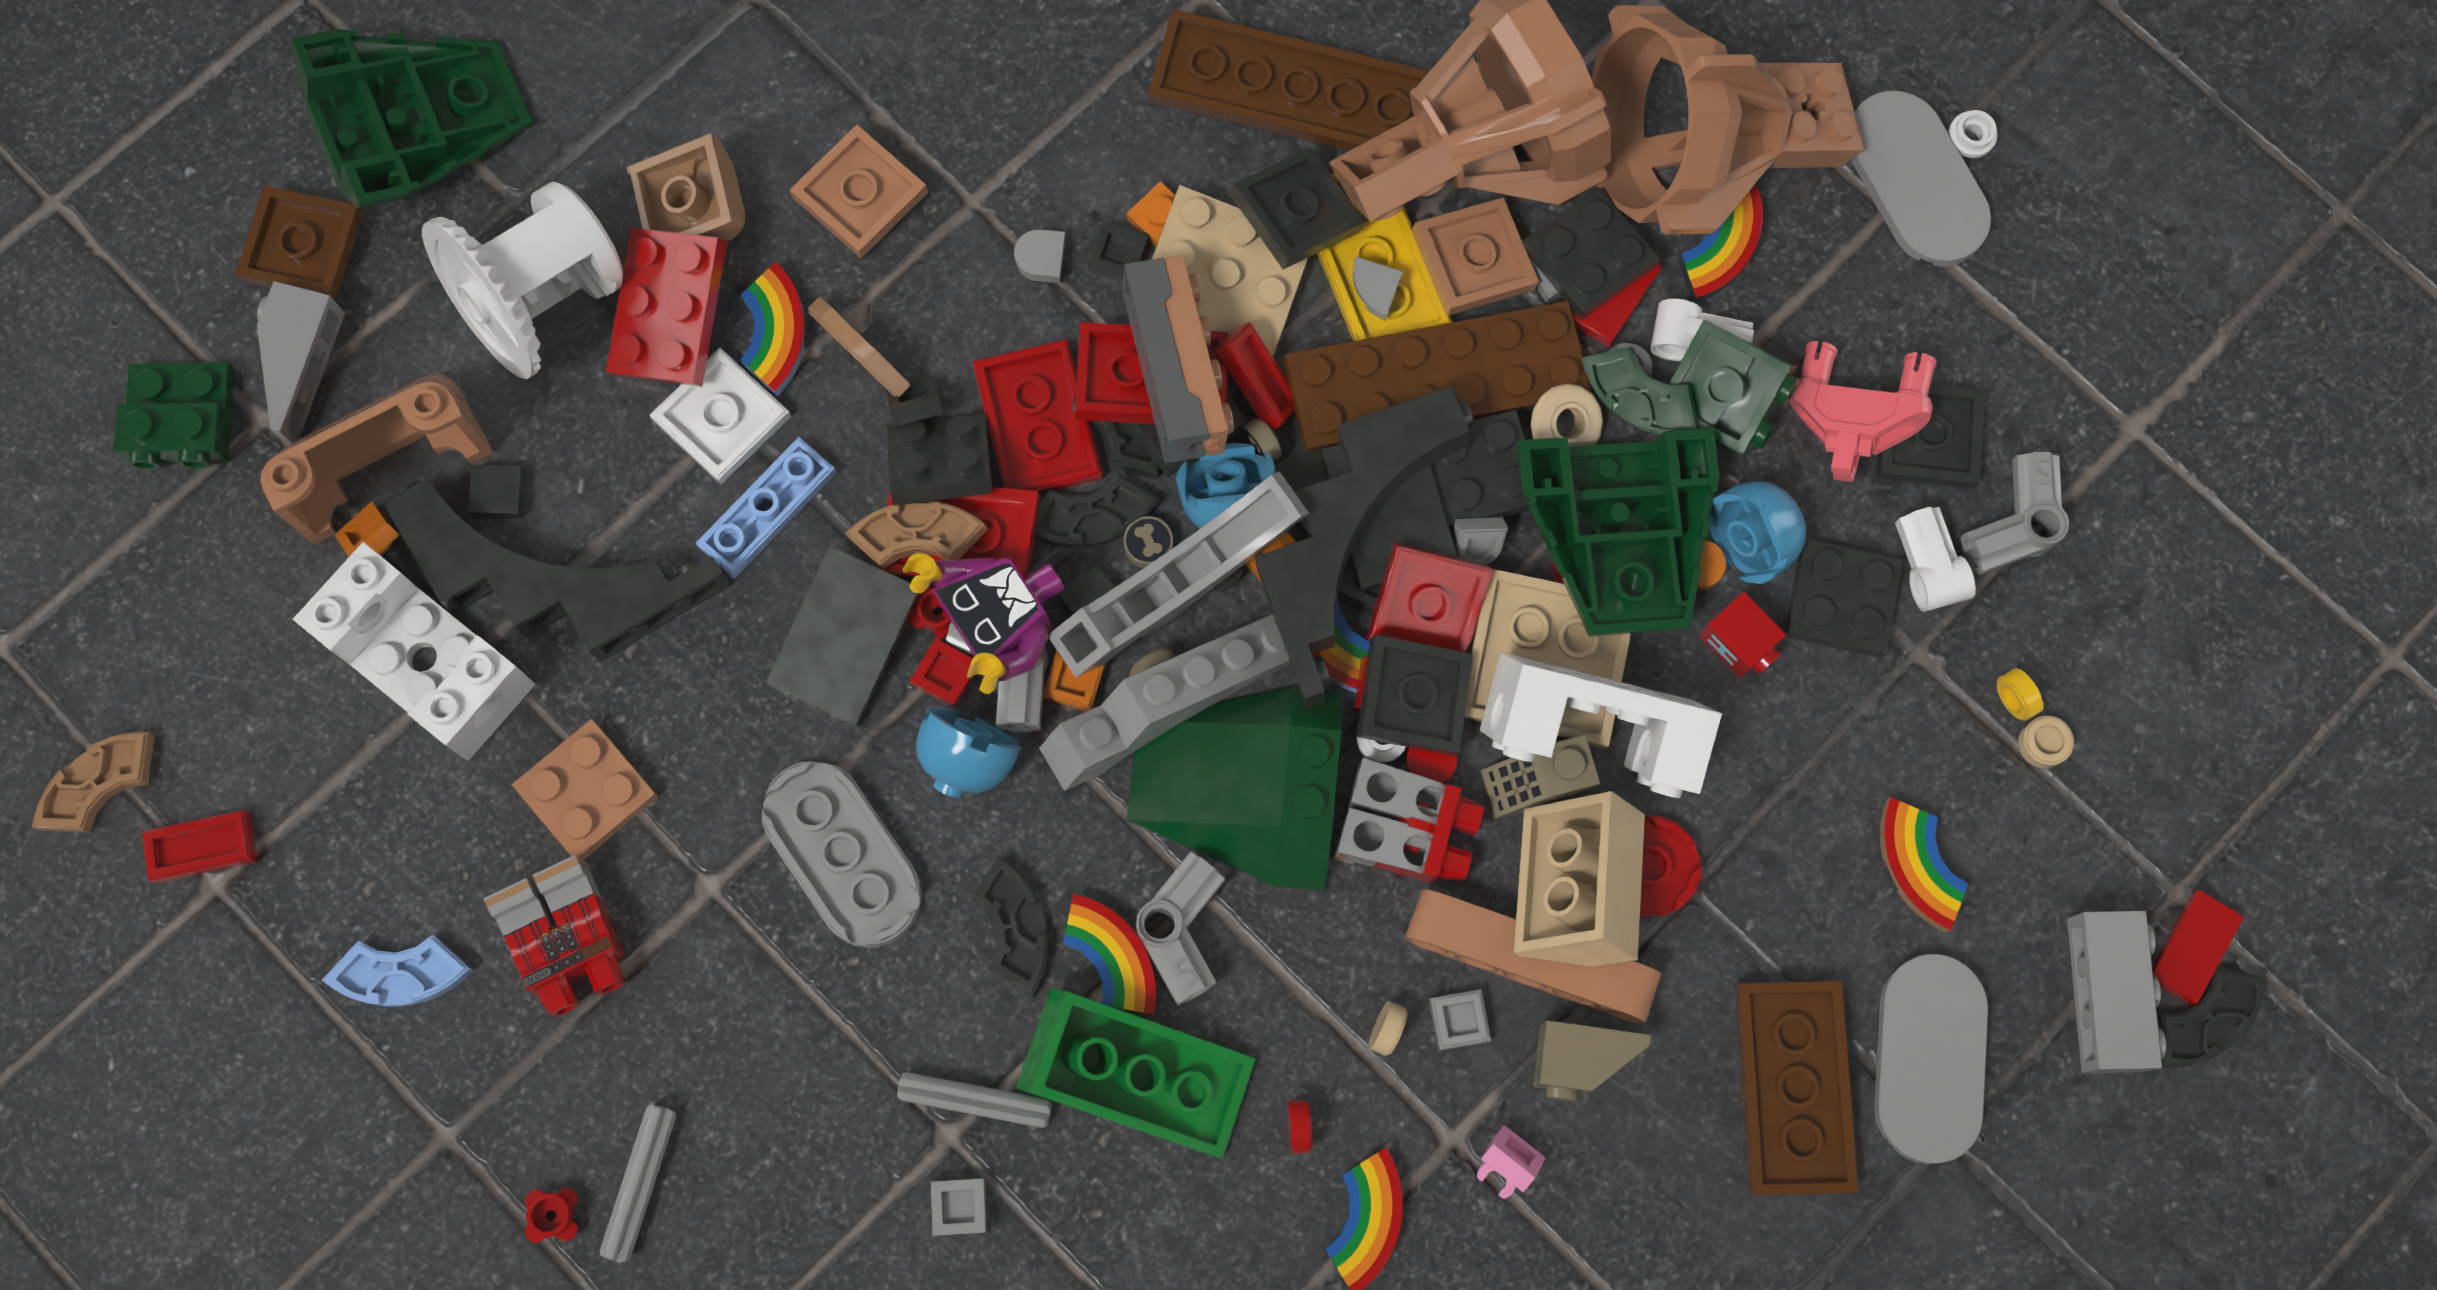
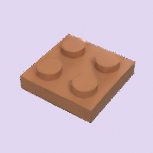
M858 125L853 127L789 190L792 198L860 258L866 255L928 193L924 182Z
M1504 197L1418 221L1413 226V236L1446 316L1534 291L1539 284Z
M590 719L511 784L570 856L576 854L582 860L586 859L659 798L593 719Z

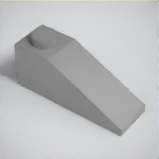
M273 281L269 294L262 298L258 307L257 332L270 430L289 445L300 439L345 312L330 295Z

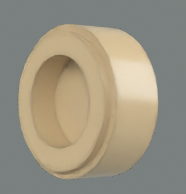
M2040 716L2022 728L2018 738V746L2027 762L2039 768H2051L2062 763L2070 756L2074 747V737L2069 726L2061 719L2054 716Z
M1391 1001L1386 1002L1371 1033L1368 1049L1384 1056L1390 1055L1393 1052L1407 1020L1408 1012L1405 1007Z

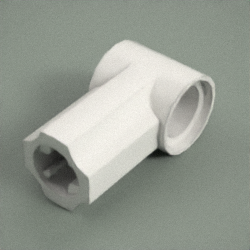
M1683 299L1662 300L1658 305L1651 352L1666 360L1682 361L1703 320H1708L1752 343L1753 323L1703 313L1702 308L1691 301Z
M1927 507L1899 518L1895 524L1912 568L1909 573L1910 589L1919 609L1925 612L1974 598L1976 587L1972 570L1965 558L1962 556L1957 557L1940 508Z

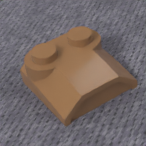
M710 133L626 167L628 174L631 175L643 229L718 237L727 242L734 239L741 232L745 223V210L735 168L721 140Z

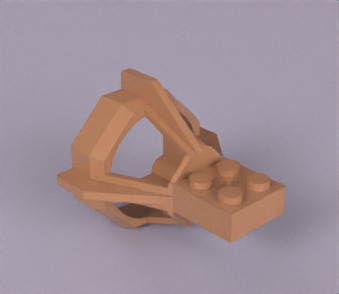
M1480 0L1469 14L1470 25L1419 85L1411 90L1410 99L1414 117L1329 162L1343 192L1370 222L1375 219L1383 220L1394 216L1403 208L1402 204L1419 195L1429 196L1437 193L1445 187L1447 180H1450L1458 188L1470 187L1559 205L1607 178L1605 165L1611 163V127L1603 110L1607 103L1603 93L1594 87L1583 57L1547 0ZM1474 52H1475V55H1476V57H1477V59H1478V63H1476V61H1475V59H1474V56H1473V53H1474ZM1520 144L1530 161L1518 162L1512 147Z
M1618 5L1608 14L1613 37L1597 51L1592 82L1594 87L1603 93L1607 103L1603 110L1611 127V163L1605 165L1607 178L1598 183L1597 188L1600 187L1619 210L1638 223H1659L1661 231L1666 235L1710 234L1722 225L1767 168L1843 167L1864 151L1841 63H1760L1754 55L1728 54L1724 44L1688 25L1664 6ZM1662 57L1681 66L1688 98V130L1645 138L1644 108L1646 94L1654 69ZM1680 165L1672 184L1666 190L1653 170Z

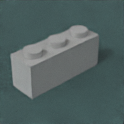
M2146 911L2083 912L2068 918L2067 924L2082 1073L2146 1072L2161 1069V1059L2165 1057L2166 1039L2164 1032L2161 1028H2158L2156 1007L2160 1003L2161 990L2157 977L2152 975L2151 955L2155 950V934L2152 926L2147 924Z

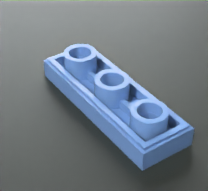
M798 437L696 542V545L709 558L713 556L717 564L735 579L837 474L835 468ZM763 502H773V505L769 510H758L759 506Z

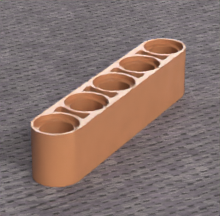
M1421 890L1405 936L1406 941L1426 950L1630 1022L1646 1024L1661 977V973L1635 961L1591 967L1518 956L1514 953L1516 919L1439 892Z

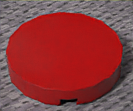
M1645 816L1640 900L1641 918L1663 917L1682 908L1696 893L1702 875L1701 862L1696 850L1697 846L1692 836L1678 823L1661 816Z

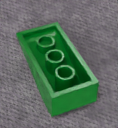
M1050 988L1016 1088L1223 1159L1256 1058L1071 992Z

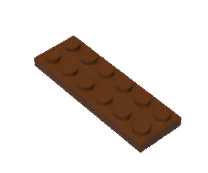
M1172 9L1149 88L1148 102L1350 151L1414 117L1410 92L1419 85L1430 71Z
M1569 301L1285 354L1283 358L1305 453L1339 445L1337 425L1451 386L1457 401L1466 400L1473 419L1513 410L1520 412L1534 409L1544 393L1552 387L1566 383L1582 386L1592 393L1582 362L1583 356Z

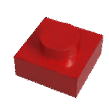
M935 638L911 677L910 683L912 686L955 709L975 675L971 678L967 677L973 658Z

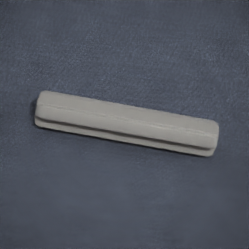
M905 1072L901 1075L897 1089V1097L902 1101L1039 1128L1047 1127L1052 1110V1103L1048 1099Z
M649 1105L645 1110L600 1248V1255L606 1259L617 1262H628L631 1259L675 1123L676 1112L671 1109Z

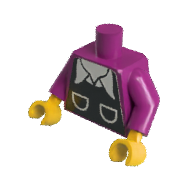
M916 553L908 559L902 571L904 573L917 572L920 574L911 581L909 585L911 591L918 594L925 592L931 582L938 586L932 590L974 656L967 677L971 678L977 674L985 676L979 688L982 693L990 694L994 691L997 681H1006L1029 672L1035 667L1048 641V633L1052 629V624L1041 604L1065 589L1049 563L1023 579L1010 558H1002L1000 560L995 558L934 561L927 554Z

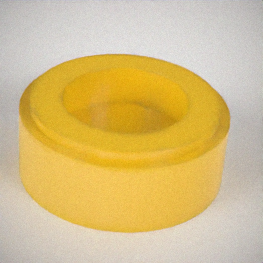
M2014 668L1997 679L1999 697L2006 709L2015 718L2026 721L2043 711L2044 705L2041 694L2035 683L2024 671Z

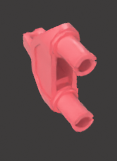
M1812 341L1806 345V354L1799 378L1800 382L1789 403L1805 425L1825 445V451L1834 452L1831 464L1834 480L1854 482L1861 456L1871 457V454L1877 455L1916 434L1930 421L1933 405L1928 397L1933 371L1937 364L1936 359L1932 356L1922 353L1919 366V364H1916L1917 352L1905 355L1899 389L1891 393L1828 385L1834 359L1838 352L1837 348L1832 344L1823 342L1821 352L1819 353L1817 352L1818 341Z

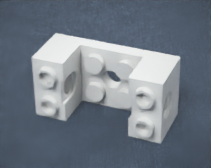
M364 542L360 544L292 619L406 710L410 717L444 745L467 761L471 759L536 685L513 663L481 637L465 627ZM424 647L435 648L437 659L433 667L423 672L415 671L412 665L415 653Z
M1500 652L1480 731L1493 739L1492 747L1503 750V755L1527 762H1533L1535 754L1551 758L1566 703H1569L1568 706L1595 714H1599L1600 707L1603 705L1605 706L1604 711L1618 715L1617 718L1635 723L1623 766L1638 773L1636 782L1650 786V790L1674 798H1681L1683 790L1700 794L1722 713L1691 699Z

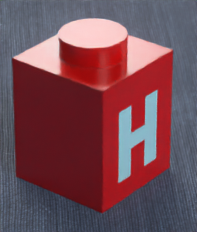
M1744 591L1708 623L1699 634L1703 642L1740 679L1752 668L1760 675L1781 655L1775 646L1786 636Z

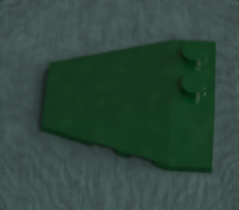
M346 29L291 38V47L307 114L339 192L358 209L406 199L531 127L532 120L498 41L436 36L434 42L404 40V34L387 33V38L356 36V30Z
M1714 429L1665 431L1652 442L1571 447L1568 444V437L1518 440L1516 444L1522 493L1588 637L1689 629L1702 568L1699 565L1704 540L1708 537L1711 523L1708 520L1713 494L1717 492L1720 477Z
M1290 687L1216 703L1181 722L1134 752L1127 821L1183 847L1187 846L1212 857L1221 864L1241 870L1270 886L1324 892L1335 805L1343 692L1324 690L1326 702L1306 709L1299 687Z

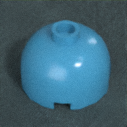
M1226 443L1224 454L1204 455V457H1200V460L1193 463L1189 468L1187 461H1185L1179 468L1176 482L1186 516L1199 529L1270 475L1276 473V469L1271 455L1267 452L1265 453V458L1255 454L1254 446L1244 443Z
M1747 481L1732 487L1712 499V514L1709 515L1708 520L1711 521L1708 541L1713 542L1722 550L1726 559V568L1730 567L1733 562L1738 570L1745 573L1739 577L1740 579L1748 583L1763 584L1777 577L1795 563L1806 541V525L1798 504L1784 489L1769 482Z
M932 705L928 707L921 723L916 740L917 759L923 770L936 779L933 787L939 792L954 798H961L964 791L977 794L996 788L1006 779L1014 766L1021 746H1017L1019 741L1003 729H998L995 725L978 717L972 722L958 718L961 712L959 710Z

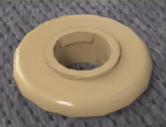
M1566 383L1552 387L1540 397L1532 413L1531 430L1533 439L1563 438L1557 431L1556 422L1559 414L1568 408L1573 413L1575 420L1571 433L1565 436L1568 437L1569 447L1596 445L1601 436L1603 417L1601 407L1592 393L1582 386Z

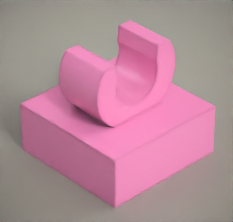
M1503 1125L1491 1140L1481 1158L1484 1162L1478 1170L1477 1178L1483 1181L1489 1172L1497 1171L1506 1179L1499 1193V1196L1504 1199L1509 1197L1516 1187L1522 1192L1527 1189L1536 1178L1545 1157Z

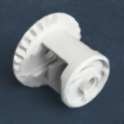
M550 182L532 193L531 207L534 215L484 245H481L474 237L469 236L463 227L457 226L455 221L444 217L433 218L424 223L422 227V238L428 257L456 309L490 353L507 370L522 379L532 377L541 369L539 364L541 358L537 353L541 343L535 336L536 330L532 326V319L581 288L593 298L599 299L620 289L623 281L622 265L606 230L588 205L572 189L557 182Z

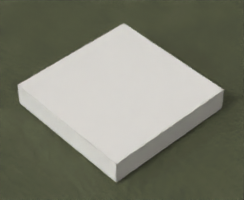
M721 348L707 359L703 387L681 384L649 415L667 435L721 485L791 418L789 411Z

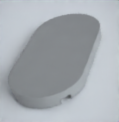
M1885 91L1867 98L1854 112L1864 151L1853 158L1851 162L1895 240L1909 256L1918 261L1923 259L1927 262H1933L1932 265L1953 266L1969 259L1979 249L1988 235L1991 224L1990 208L1984 194L1939 116L1927 102L1910 93Z
M816 761L800 762L779 773L770 783L765 795L766 799L762 809L763 828L770 842L825 924L845 942L860 947L883 946L904 935L913 925L920 910L922 900L920 880L915 869L856 782L843 769L831 764L817 763Z
M1922 955L1899 966L1885 982L1880 998L1874 1098L1876 1124L1882 1136L1886 1137L1896 1152L1910 1161L1922 1164L1948 1162L1964 1154L1976 1141L1983 1121L1988 1021L1987 997L1981 982L1966 965L1944 955Z

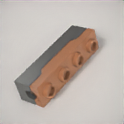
M1183 255L1167 257V259L1159 258L1124 264L1122 292L1164 462L1171 463L1204 457V455L1224 454L1227 435L1234 432L1233 415L1228 403L1221 404L1218 389H1222V374L1218 360H1210L1207 346L1211 344V333L1207 317L1198 315L1196 303L1200 301V291L1196 274L1187 272Z

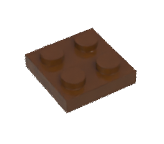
M264 186L235 275L242 282L271 288L273 281L330 295L336 301L363 216L362 210L350 203Z

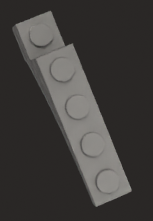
M1280 472L1274 473L1157 560L1089 605L1082 607L1048 634V638L1075 677L1101 667L1139 637L1167 625L1307 516L1309 512Z
M1273 614L1124 679L1101 706L1060 723L1039 749L1063 790L1071 789L1105 773L1110 767L1181 722L1238 690L1290 665Z

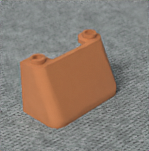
M430 374L289 444L266 463L262 470L260 481L273 511L315 545L336 534L331 522L333 511L338 504L342 505L349 501L339 482L340 479L427 436L433 450L438 455L448 450H455L463 454L471 464L480 461L494 452L460 388L451 378L443 374Z

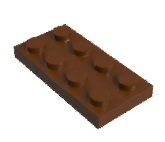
M1842 981L1738 983L1734 987L1749 1196L1859 1193Z

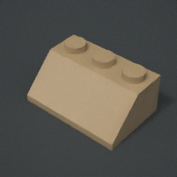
M1612 791L1524 809L1514 943L1515 954L1521 957L1591 967L1638 960L1645 814Z

